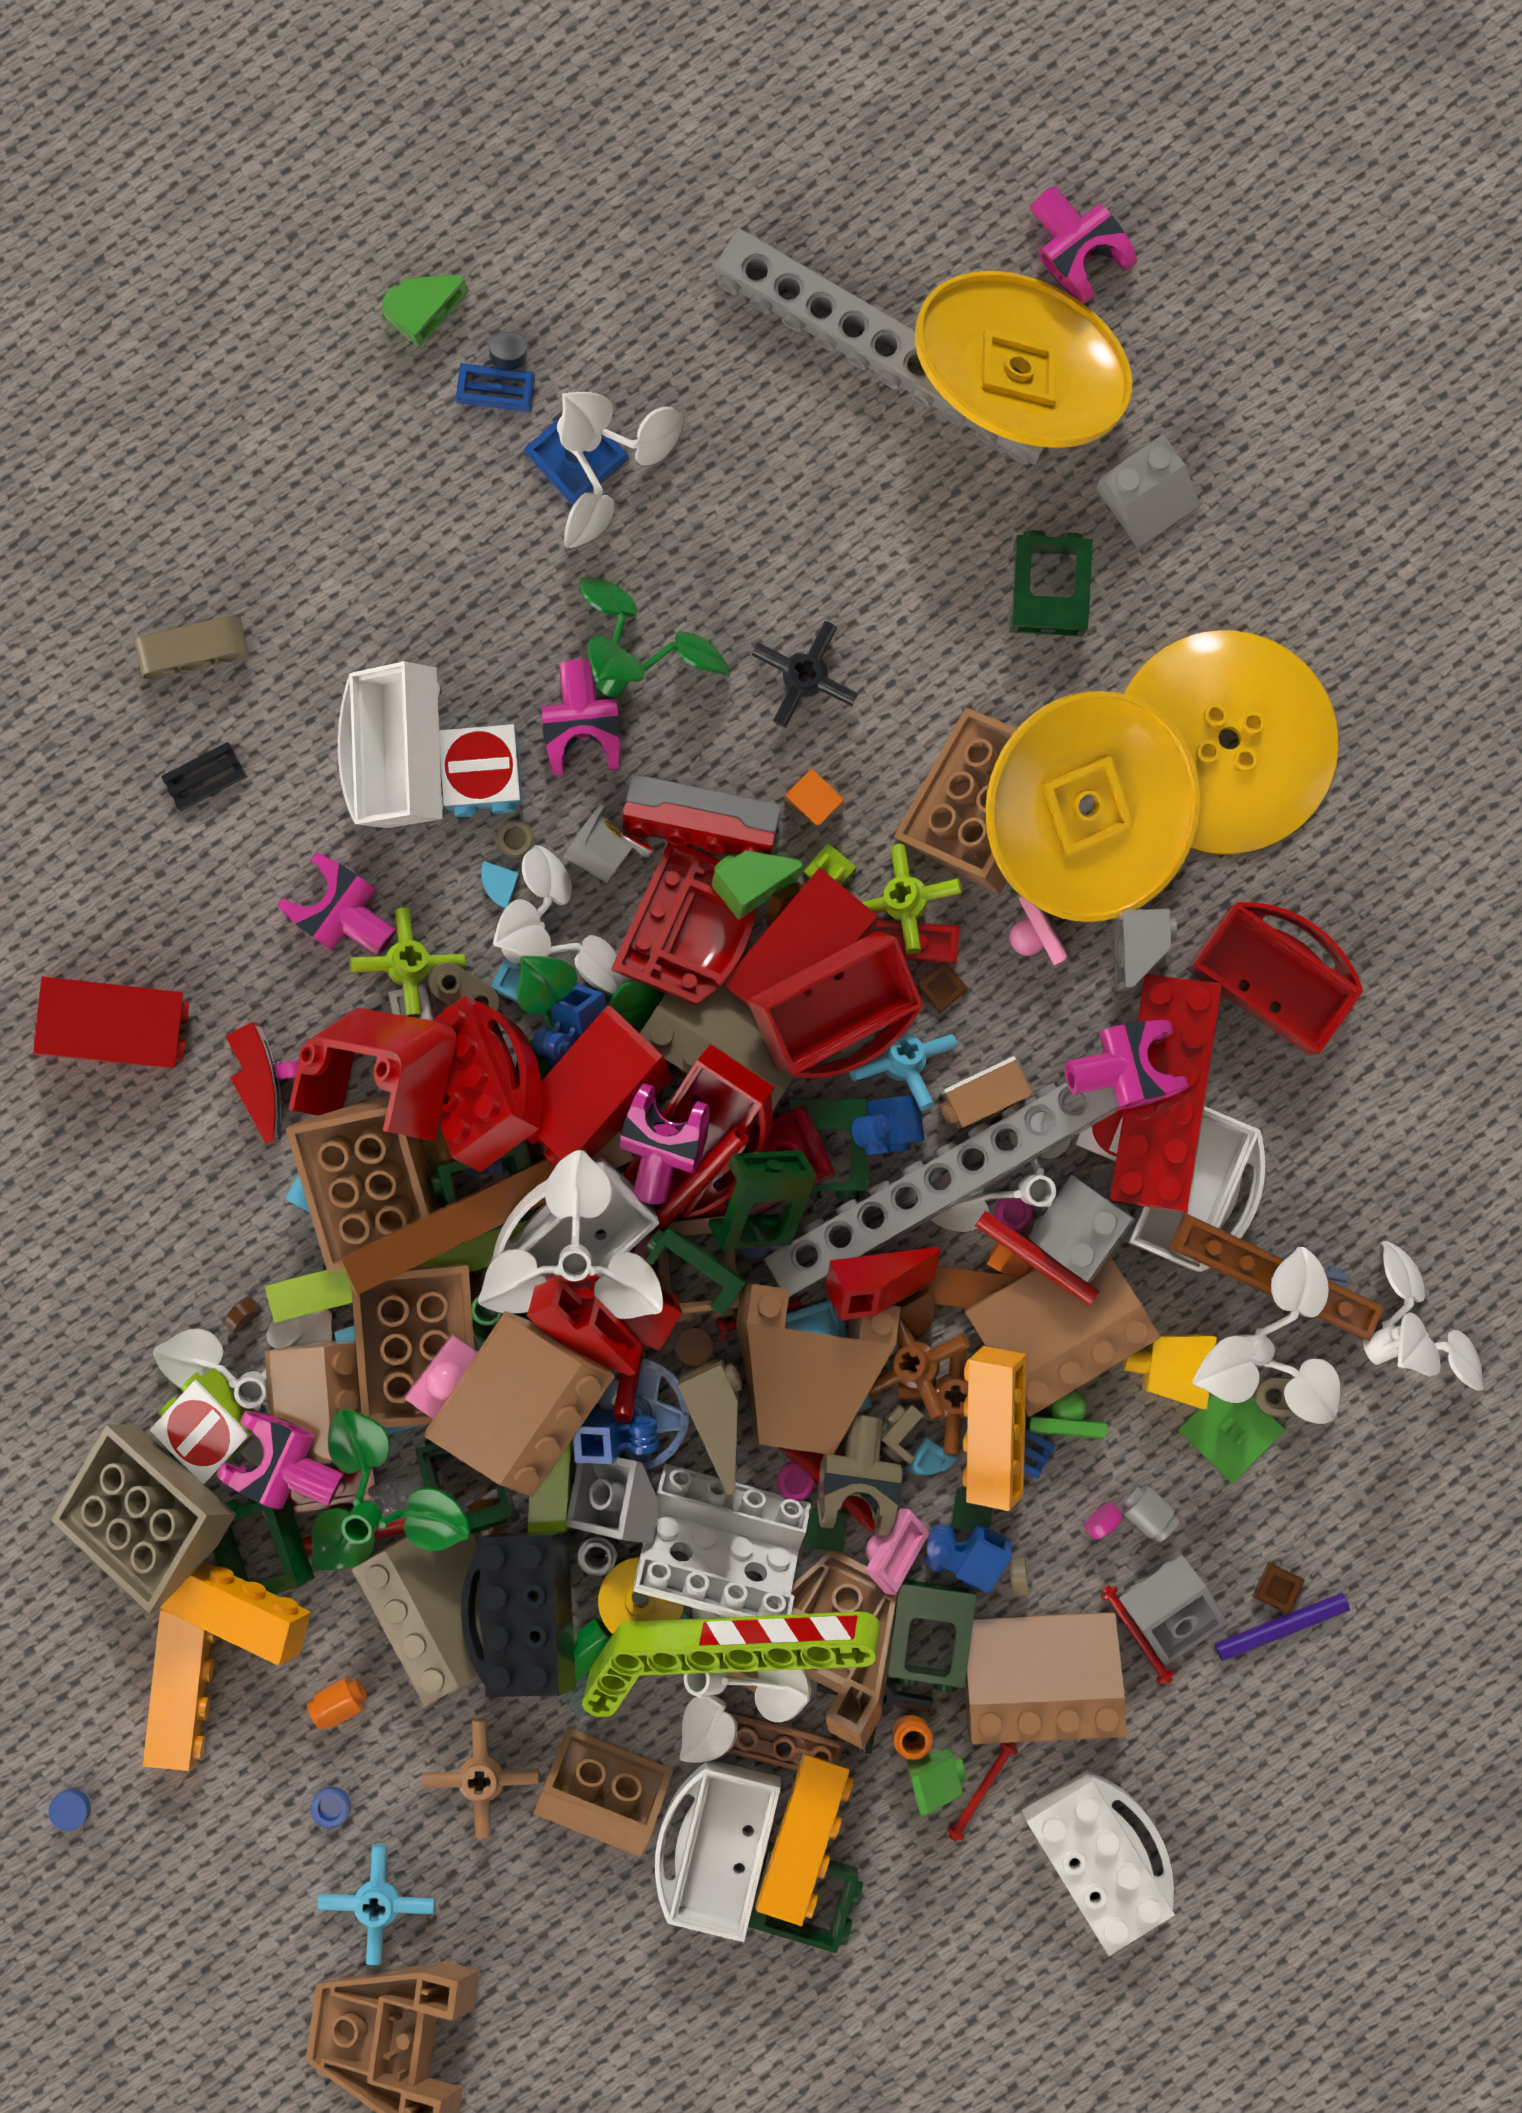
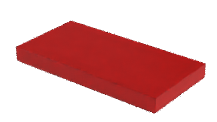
M819 867L722 985L750 1008L747 1002L749 998L857 942L878 915Z

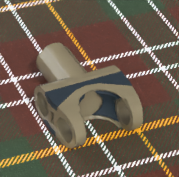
M855 1416L848 1428L845 1456L823 1455L817 1490L818 1518L822 1528L833 1529L837 1512L841 1510L843 1501L848 1496H857L866 1501L872 1511V1519H875L876 1535L888 1536L890 1534L900 1501L902 1467L901 1464L879 1461L882 1419L871 1416Z

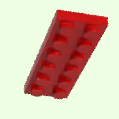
M1150 974L1144 976L1137 1022L1170 1021L1174 1032L1172 1035L1155 1040L1149 1045L1147 1050L1148 1060L1151 1066L1159 1073L1173 1075V1077L1185 1076L1188 1088L1151 1104L1124 1109L1110 1195L1111 1202L1182 1213L1189 1212L1223 987L1221 983Z

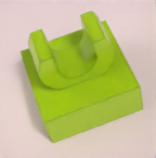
M827 843L804 870L803 874L810 879L820 867L840 885H843L854 872L856 866Z

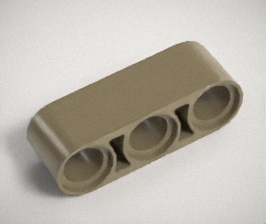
M237 616L212 619L146 634L134 639L141 677L149 680L238 661L249 656L241 618Z

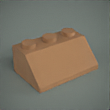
M324 1341L265 1350L269 1415L289 1421L311 1432L315 1438L306 1457L320 1464L333 1463L328 1450V1432L333 1417L340 1409H350L361 1413L356 1342Z
M567 1727L533 1814L641 1857L652 1835L674 1769Z

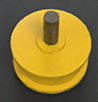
M639 1557L625 1560L616 1565L606 1575L601 1584L598 1596L599 1612L605 1626L612 1635L617 1627L624 1622L675 1620L682 1618L684 1605L633 1591Z

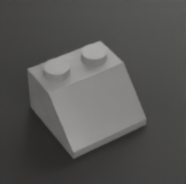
M1164 434L1101 476L1096 487L1100 496L1138 549L1200 507L1186 465Z
M1170 909L1123 910L1117 915V918H1113L1115 993H1123L1133 988L1171 948V942L1176 941L1177 923L1175 918L1170 919Z
M1071 1175L1052 1202L1051 1207L1047 1209L1028 1238L1083 1280L1092 1282L1136 1219Z
M618 1457L612 1465L578 1463L566 1527L620 1540L653 1543L660 1504L642 1462Z
M1183 1555L1163 1564L1159 1571L1143 1582L1133 1585L1126 1594L1119 1598L1164 1666H1167L1227 1624L1208 1588Z

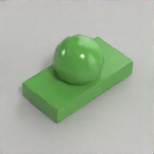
M1073 1390L1050 1404L1049 1413L1051 1416L1034 1414L1030 1417L1027 1415L1026 1428L1034 1433L1104 1439L1107 1435V1423L1102 1420L1083 1419L1087 1410L1086 1401L1077 1390Z

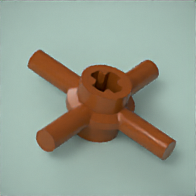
M900 1316L897 1339L901 1349L895 1355L894 1368L877 1377L868 1395L872 1397L901 1382L907 1387L918 1389L931 1421L939 1420L945 1416V1413L932 1384L939 1374V1362L969 1348V1341L962 1333L935 1348H931L927 1344L915 1342L911 1330ZM916 1359L920 1360L919 1365L917 1364ZM914 1366H916L917 1372H914Z
M966 1349L950 1357L949 1373L940 1377L934 1385L946 1417L943 1453L958 1454L961 1418L965 1417L963 1409L968 1395V1381L964 1378ZM898 1383L897 1399L923 1401L918 1389ZM958 1385L959 1391L965 1394L964 1401L958 1400L959 1405L952 1406L951 1401L945 1398L944 1395L946 1391H951V1386Z

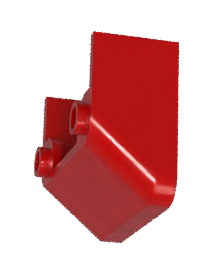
M362 1008L353 1009L310 1038L301 1048L288 1110L320 1116L342 1109L354 1053L377 1056L374 1066L376 1085L381 1090L391 1092L383 1131L435 1141L456 1045L455 1031L450 1025L436 1021Z

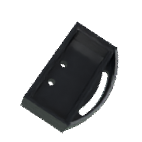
M568 1531L495 1533L478 1537L479 1545L473 1554L463 1584L461 1621L466 1648L478 1676L485 1685L486 1697L560 1696L576 1689ZM479 1577L481 1584L479 1620L483 1647L480 1642L475 1616V1597ZM534 1591L539 1595L538 1600L533 1596ZM536 1631L540 1633V1640L535 1636Z

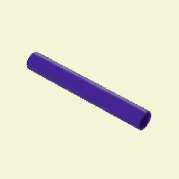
M1339 1593L1214 1643L1223 1662L1348 1612L1350 1607L1344 1594Z

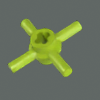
M896 844L890 848L895 878L886 885L883 897L863 901L862 903L875 914L887 911L892 918L901 921L906 953L916 954L921 951L916 919L924 914L928 901L962 893V885L960 879L957 878L924 886L918 879L910 877L905 845Z
M399 908L395 910L398 943L389 949L386 956L350 957V971H387L395 983L403 986L406 1016L419 1018L421 1017L418 983L422 982L427 977L429 971L437 964L449 962L465 969L466 959L464 954L429 955L422 944L413 941L410 909Z

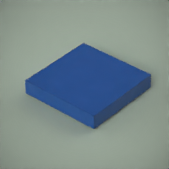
M557 419L523 450L573 507L582 494L591 493L594 488L578 458L562 446L557 431L559 421ZM601 435L600 444L596 449L590 452L583 451L600 484L629 460V455L616 441Z

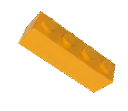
M983 1346L966 1362L964 1378L968 1381V1395L964 1402L963 1411L964 1416L968 1417V1430L963 1439V1450L967 1452V1465L963 1472L962 1483L964 1487H967V1503L1010 1511L1023 1497L1027 1354Z
M205 1561L195 1569L160 1607V1609L278 1666L300 1655L311 1615L310 1611L298 1606L295 1600L274 1595L266 1591V1588L259 1583L247 1582L234 1576L230 1569L219 1566L215 1567Z
M162 1609L159 1614L143 1767L189 1771L197 1763V1760H202L205 1752L206 1737L200 1736L201 1723L207 1720L210 1709V1698L204 1696L206 1682H211L214 1672V1659L209 1658L210 1643L215 1644L217 1636Z
M806 1753L802 1754L755 1905L757 1912L799 1926L803 1925L805 1917L812 1918L818 1895L812 1893L817 1878L824 1879L830 1856L824 1854L829 1839H836L841 1825L842 1817L836 1816L841 1800L848 1801L854 1779L848 1777L850 1770L847 1767Z

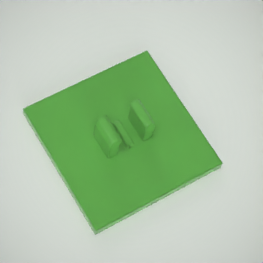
M1212 1394L1208 1398L1207 1410L1198 1408L1178 1431L1233 1484L1285 1429L1271 1415L1262 1412L1257 1407L1252 1396L1244 1402L1230 1403Z

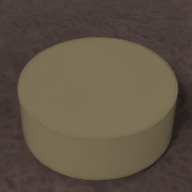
M511 820L499 828L496 841L498 848L505 856L512 859H520L535 845V836L532 829L525 822Z
M1025 1556L1011 1558L1009 1563L1013 1594L1016 1597L1028 1596L1029 1584Z

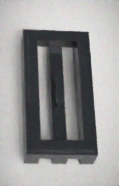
M226 742L162 775L161 778L167 785L168 792L173 797L177 809L183 811L247 778V775L231 744ZM225 755L228 756V759L175 785L174 781ZM232 766L234 767L235 772L182 798L180 793Z

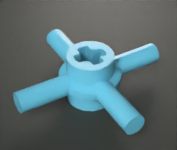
M903 1034L879 1058L873 1059L867 1064L849 1071L853 1081L885 1072L893 1080L906 1081L920 1110H926L934 1105L920 1075L926 1064V1058L956 1049L957 1041L954 1035L950 1034L922 1043L911 1034Z
M383 1843L372 1844L370 1881L363 1884L358 1889L356 1895L319 1894L317 1904L318 1910L354 1911L357 1919L368 1927L366 1964L379 1965L382 1963L383 1927L389 1925L398 1913L432 1915L435 1913V1898L399 1897L397 1890L390 1883L386 1882L387 1844ZM372 1898H377L378 1904L383 1906L380 1911L375 1910L374 1903H370Z

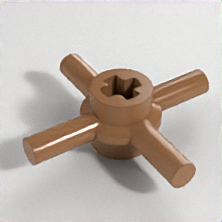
M478 1718L472 1720L473 1756L463 1763L459 1771L423 1772L422 1783L423 1788L459 1787L465 1797L474 1801L475 1838L486 1839L491 1837L490 1800L500 1793L503 1786L539 1784L540 1772L539 1768L503 1770L501 1764L495 1758L488 1755L487 1719ZM478 1771L484 1772V1778L489 1777L485 1786L478 1785V1779L473 1780Z

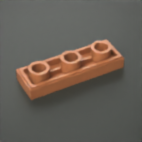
M736 1712L732 1713L737 1722V1737L733 1747L728 1752L730 1754L795 1771L798 1770L803 1753L836 1764L840 1762L844 1740ZM781 1742H787L791 1746L790 1750L785 1753L778 1751L776 1747Z

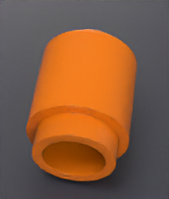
M345 1676L314 1694L313 1700L307 1703V1709L312 1721L319 1730L327 1727L333 1729L364 1711V1701L368 1697L358 1679L352 1681L348 1676Z
M915 1713L904 1714L895 1721L892 1728V1737L897 1752L908 1760H919L925 1757L931 1750L933 1743L927 1721ZM910 1731L918 1732L917 1736L912 1739L905 1737V1734Z

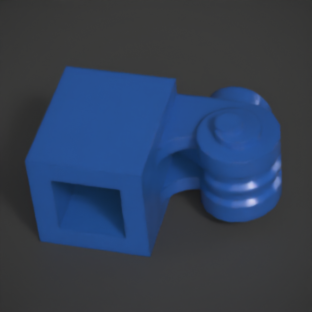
M576 984L575 988L568 995L561 997V1003H555L551 1008L554 1029L543 1026L539 1028L533 1039L535 1053L546 1057L549 1066L554 1067L606 1008L603 993Z
M914 1096L866 1101L868 1116L858 1117L852 1123L853 1139L859 1147L865 1149V1155L911 1150L910 1142L925 1141L922 1114Z
M592 1409L573 1437L575 1463L612 1465L625 1448H631V1452L639 1456L655 1452L659 1448L658 1432L656 1431L658 1428L657 1421L650 1416L643 1415L632 1417V1420L629 1422H620L613 1418L614 1410Z
M977 1522L966 1542L957 1543L955 1542V1532L950 1526L937 1525L933 1527L927 1537L925 1563L937 1572H944L945 1569H948L955 1573V1577L959 1578L960 1582L966 1587L974 1590L980 1589L989 1594L1012 1558L1011 1539Z

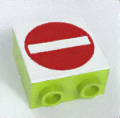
M215 1368L202 1376L196 1372L180 1387L183 1394L178 1399L173 1397L159 1410L158 1414L161 1418L150 1429L157 1439L203 1485L217 1475L222 1463L229 1464L255 1436L252 1433L253 1430L241 1423V1419L245 1411H257L254 1408L242 1407L237 1403L234 1396L235 1388L230 1387L229 1382Z

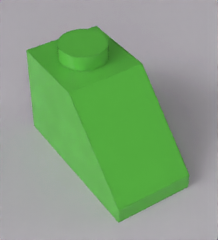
M459 275L406 278L399 286L394 285L387 291L382 300L381 309L386 320L420 348L468 293L464 279Z
M744 851L735 858L733 855L725 857L715 866L711 886L739 920L771 899L772 894L798 881L803 865L798 859Z
M951 1748L927 1754L919 1760H906L921 1816L929 1814L963 1795L960 1782L967 1781L962 1758L954 1759Z

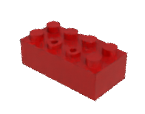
M1237 902L1230 906L1186 967V970L1202 981L1221 983L1223 986L1221 994L1309 1056L1321 1053L1363 993L1361 982L1348 957L1326 932L1301 915L1278 906L1263 903ZM1271 916L1281 919L1307 933L1329 954L1335 963V968L1331 969L1303 942L1288 933L1273 928L1264 922L1263 918ZM1240 981L1246 983V991L1239 989ZM1271 1003L1277 1005L1278 1011L1276 1013L1271 1012Z
M878 931L747 1000L774 1066L792 1076L801 1078L836 1076L867 1064L890 1048L904 1034L923 1007L897 938ZM886 1026L871 1042L855 1053L830 1063L815 1065Z
M465 995L452 1006L445 1008L440 1015L432 1020L450 1025L456 1034V1045L439 1124L452 1158L481 1172L540 1129L542 1088L538 1063L533 1048L522 1029L504 1014ZM498 1023L507 1033L514 1047L520 1078Z
M710 1044L697 1059L662 1116L670 1122L683 1123L689 1120L691 1111L697 1101L709 1105L708 1136L700 1164L733 1128L740 1129L749 1140L753 1124L760 1125V1138L755 1152H765L772 1128L771 1092L775 1087ZM695 1095L699 1096L702 1100H698ZM747 1143L742 1147V1149L738 1153H742L744 1151ZM639 1155L634 1157L623 1175L633 1183H636L642 1156ZM729 1162L680 1215L686 1219L713 1209L732 1196L737 1183L736 1179L724 1188H718L715 1184L716 1180L730 1170ZM674 1168L667 1199L691 1173Z

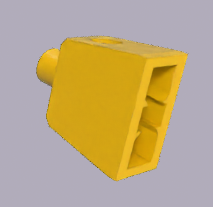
M1209 1334L1160 1335L1161 1338L1147 1346V1351L1139 1350L1123 1360L1124 1371L1143 1374L1142 1389L1207 1410L1209 1392L1195 1386L1192 1382L1202 1361L1215 1347L1217 1337Z

